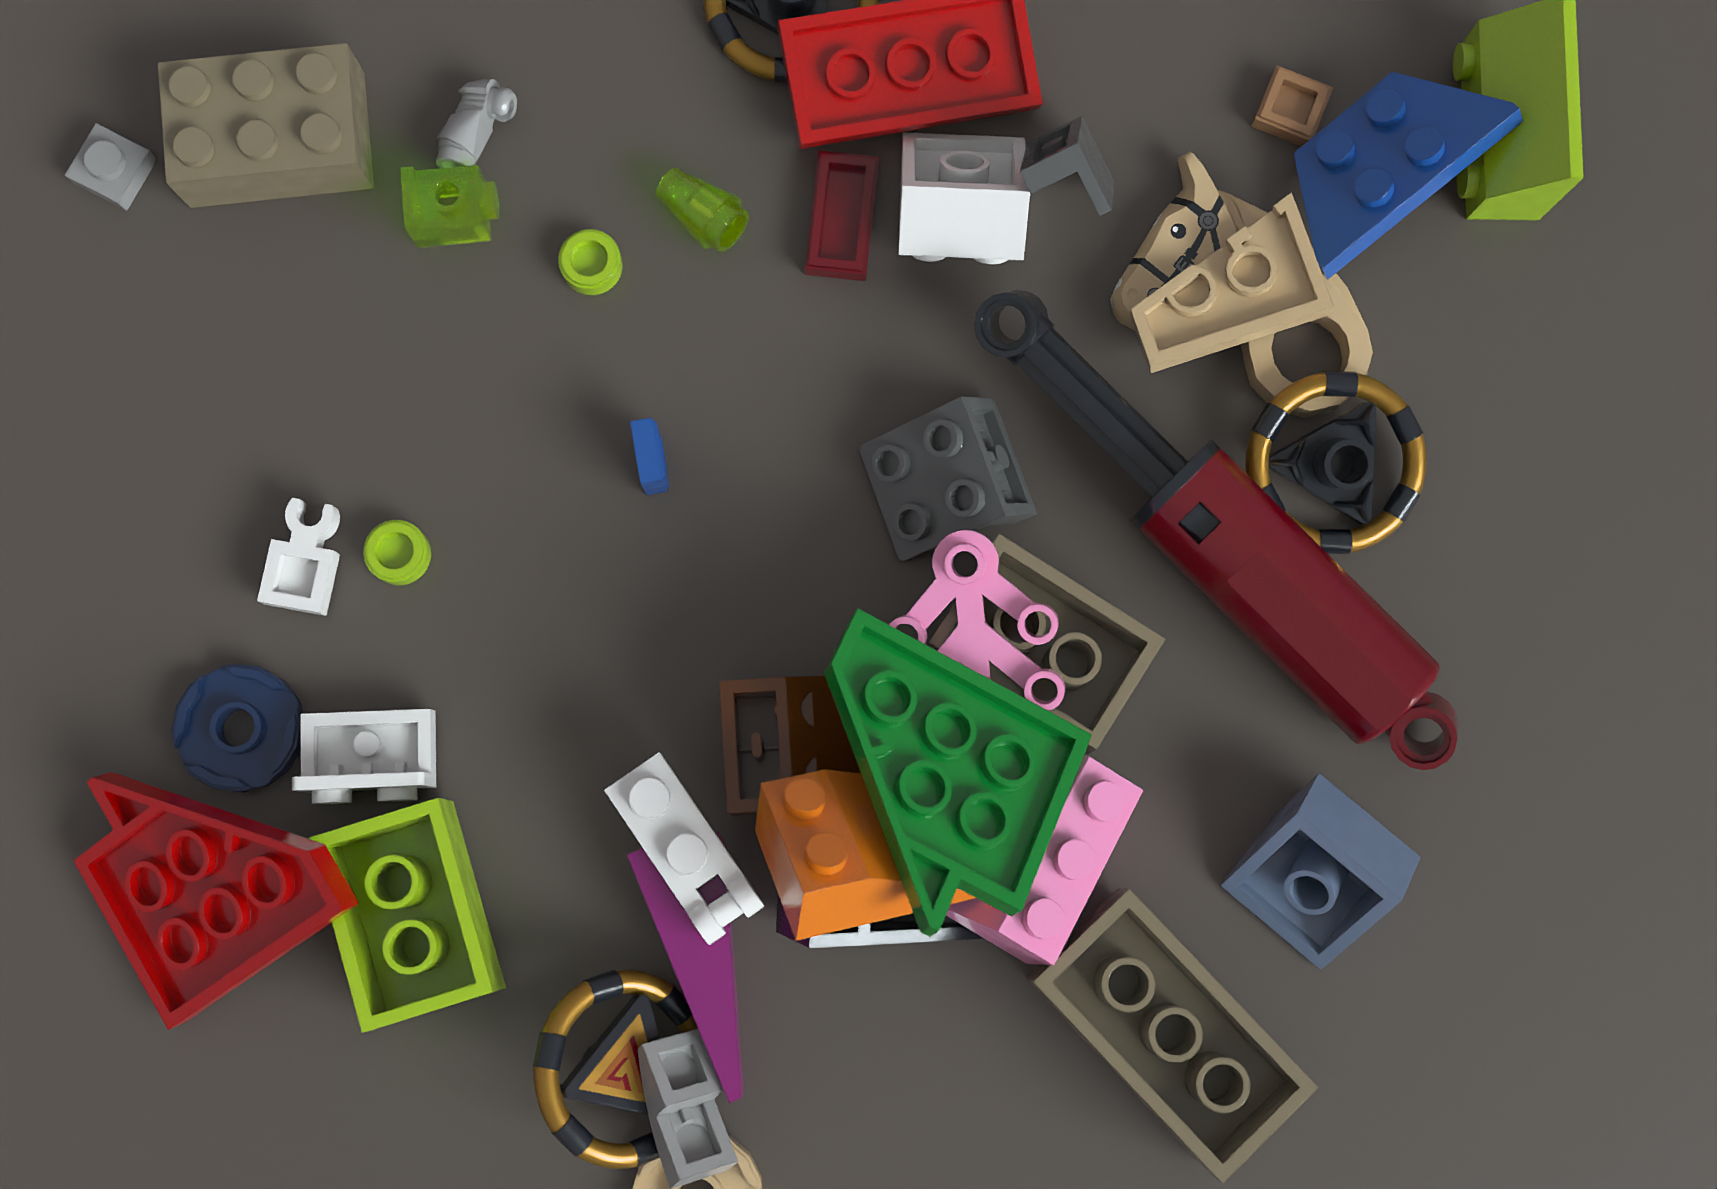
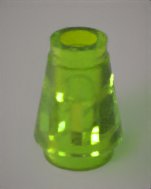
M673 168L668 171L657 186L656 197L664 203L668 210L704 249L713 247L718 252L727 251L740 239L747 227L749 212L742 207L740 197L689 173H685L679 168Z

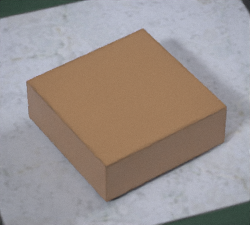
M1276 65L1251 127L1302 147L1315 136L1333 87Z

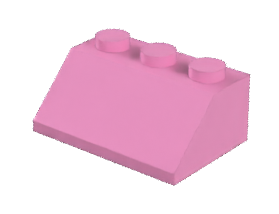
M1084 755L1023 910L1011 917L975 898L950 904L946 916L1026 964L1055 965L1143 790L1093 758Z

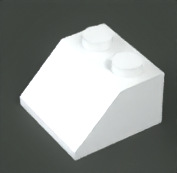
M903 132L899 255H912L918 260L927 262L940 261L946 257L974 258L985 264H1000L1007 260H1024L1030 192L1019 171L1026 149L1025 138Z

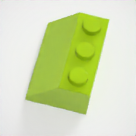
M1542 0L1481 19L1476 23L1464 41L1457 44L1453 56V76L1456 81H1461V89L1513 102L1520 108L1523 119L1522 123L1457 174V193L1460 198H1465L1466 219L1540 220L1584 178L1576 0Z

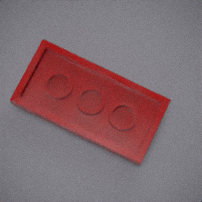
M902 0L778 21L777 29L799 149L1037 110L1043 105L1024 0Z

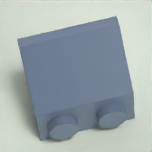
M1318 773L1280 809L1224 878L1220 886L1321 970L1403 900L1421 857Z

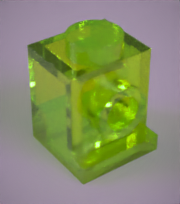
M478 165L415 171L413 166L400 168L404 225L418 248L491 241L490 219H499L498 193L495 182H486ZM458 197L457 201L452 205L445 206L439 204L440 198Z

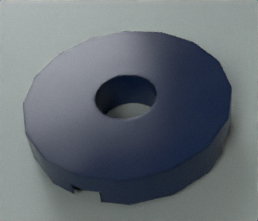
M242 664L219 667L221 669L214 670L207 676L202 675L188 686L176 705L171 730L174 746L178 748L179 755L184 762L182 764L189 774L213 789L244 793L267 787L287 773L301 752V714H304L301 701L289 684L264 668ZM245 710L253 718L254 732L246 743L240 746H233L229 744L224 736V723L234 712Z

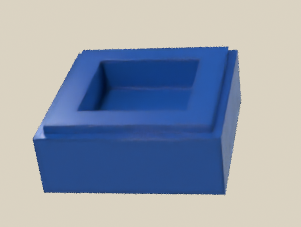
M653 418L630 421L640 483L645 494L652 495L668 492L667 488H670L662 436L657 422L653 421Z

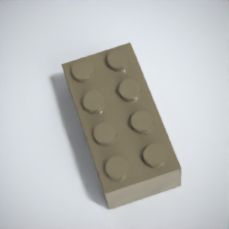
M1118 888L1068 937L1055 965H1039L1026 978L1204 1169L1222 1184L1319 1088L1130 889Z

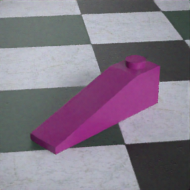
M715 832L721 840V842L723 843V845L725 846V848L727 849L720 832ZM641 848L627 854V857L727 1100L731 1103L742 1098L744 1093L732 922L723 927L726 932L725 935L711 945H708L650 857ZM719 875L698 888V891L708 905L729 891Z

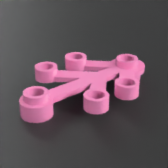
M960 530L949 534L941 540L933 554L932 567L936 579L907 615L896 618L889 625L897 628L900 624L912 625L918 633V641L925 644L927 627L956 598L958 626L938 649V652L991 680L990 661L1024 689V695L1027 700L1048 711L1056 708L1062 702L1065 693V684L1062 677L1054 670L1039 667L985 622L983 595L1018 621L1020 635L1031 644H1045L1055 636L1059 625L1055 610L1047 604L1035 603L998 573L999 556L994 544L986 536L972 530ZM968 551L976 557L978 567L973 575L962 576L955 571L953 559L958 552ZM1035 611L1045 613L1051 621L1050 630L1041 636L1030 633L1025 624L1026 617ZM1040 678L1051 679L1058 689L1056 697L1049 701L1037 699L1032 691V685L1036 680Z

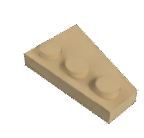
M1292 192L1273 205L1272 211L1250 227L1244 226L1226 239V244L1196 266L1192 264L1131 308L1130 318L1150 374L1332 314L1334 304Z

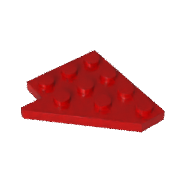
M113 772L92 777L87 781L113 831L73 861L168 1030L187 1022L359 904L325 844Z

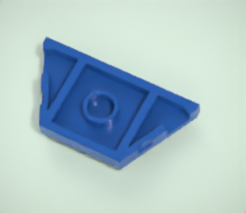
M1391 72L1294 152L1314 253L1320 270L1326 279L1331 278L1522 123L1523 119L1520 108L1513 102Z

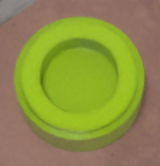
M585 229L575 232L564 241L559 251V268L566 283L573 290L581 294H602L610 290L621 276L623 263L618 246L609 235L602 231Z
M389 520L377 525L369 533L364 543L363 556L368 569L377 578L391 585H406L419 579L427 570L431 560V547L427 537L413 524L403 520Z

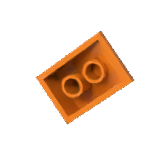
M825 769L761 783L755 833L796 941L913 913L862 774ZM957 888L951 904L975 899V897Z

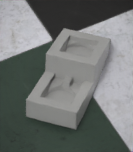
M699 1029L642 1044L638 1048V1058L643 1093L654 1140L670 1189L728 1171L738 1162V1159L714 1100L723 1091V1088Z

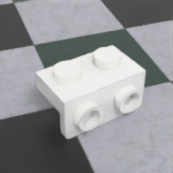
M413 709L301 714V776L292 777V790L312 793V804L352 803V791L377 790L378 802L417 800V788H436L435 710Z

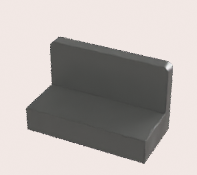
M1083 116L1027 143L1019 172L1030 194L1078 172L1098 214L1101 216L1112 210L1114 180Z

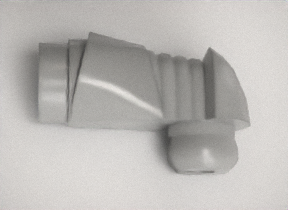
M494 79L471 81L459 89L458 93L462 99L454 114L450 115L436 137L438 142L436 165L442 170L457 176H470L475 163L493 132L492 127L495 119L507 122L514 117L517 109L515 93L510 88H500L499 83Z

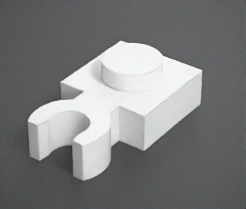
M292 498L285 511L287 526L292 531L290 542L271 539L257 601L264 605L326 616L340 554L334 550L324 549L323 545L324 541L333 536L338 529L340 522L339 510L333 505L325 504L321 520L314 526H306L303 520L306 512V503L300 499Z

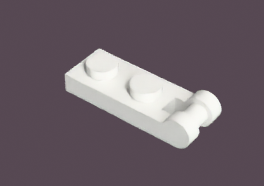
M660 752L604 790L708 945H711L725 935L726 932L723 927L743 913L749 918L765 907ZM719 875L729 891L708 905L698 891V888Z

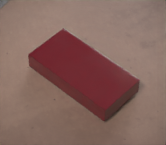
M818 150L805 260V275L866 281L879 157Z

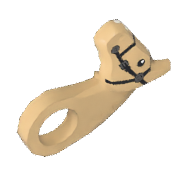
M1191 151L1177 159L1183 190L1159 215L1136 255L1118 281L1110 298L1115 318L1119 323L1134 331L1135 329L1130 318L1131 308L1192 264L1196 266L1225 245L1226 239L1244 226L1248 228L1268 214L1235 196L1217 190L1203 164ZM1337 273L1328 280L1323 275L1334 308L1331 315L1310 322L1320 324L1330 331L1338 342L1342 356L1340 371H1355L1356 373L1367 375L1373 354L1368 329L1348 287ZM1275 333L1240 344L1250 386L1266 403H1269L1279 392L1292 384L1291 381L1282 376L1274 364L1271 348ZM1320 396L1303 403L1290 414L1306 418L1332 412L1349 397Z

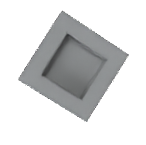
M96 123L64 176L73 184L127 211L158 159L150 150Z

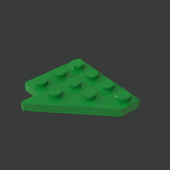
M857 609L850 617L824 671V675L920 933L931 937L939 932L957 888L1011 917L1023 910L1092 734L870 614Z

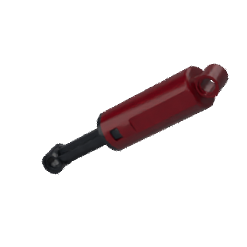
M1013 290L992 295L981 304L976 312L974 329L976 338L982 347L995 356L1006 357L1015 366L1018 364L1152 497L1130 521L1353 742L1364 744L1385 732L1390 737L1391 748L1397 758L1411 768L1419 770L1436 769L1448 762L1455 752L1458 740L1456 713L1446 699L1438 694L1427 692L1438 676L1440 670L1438 662L1212 439L1187 461L1053 329L1055 325L1049 320L1047 308L1039 297L1029 291ZM1006 306L1015 307L1024 316L1025 331L1019 340L1009 339L1000 329L999 317ZM1427 718L1439 724L1443 731L1433 741L1420 742L1410 737L1405 728L1415 719Z

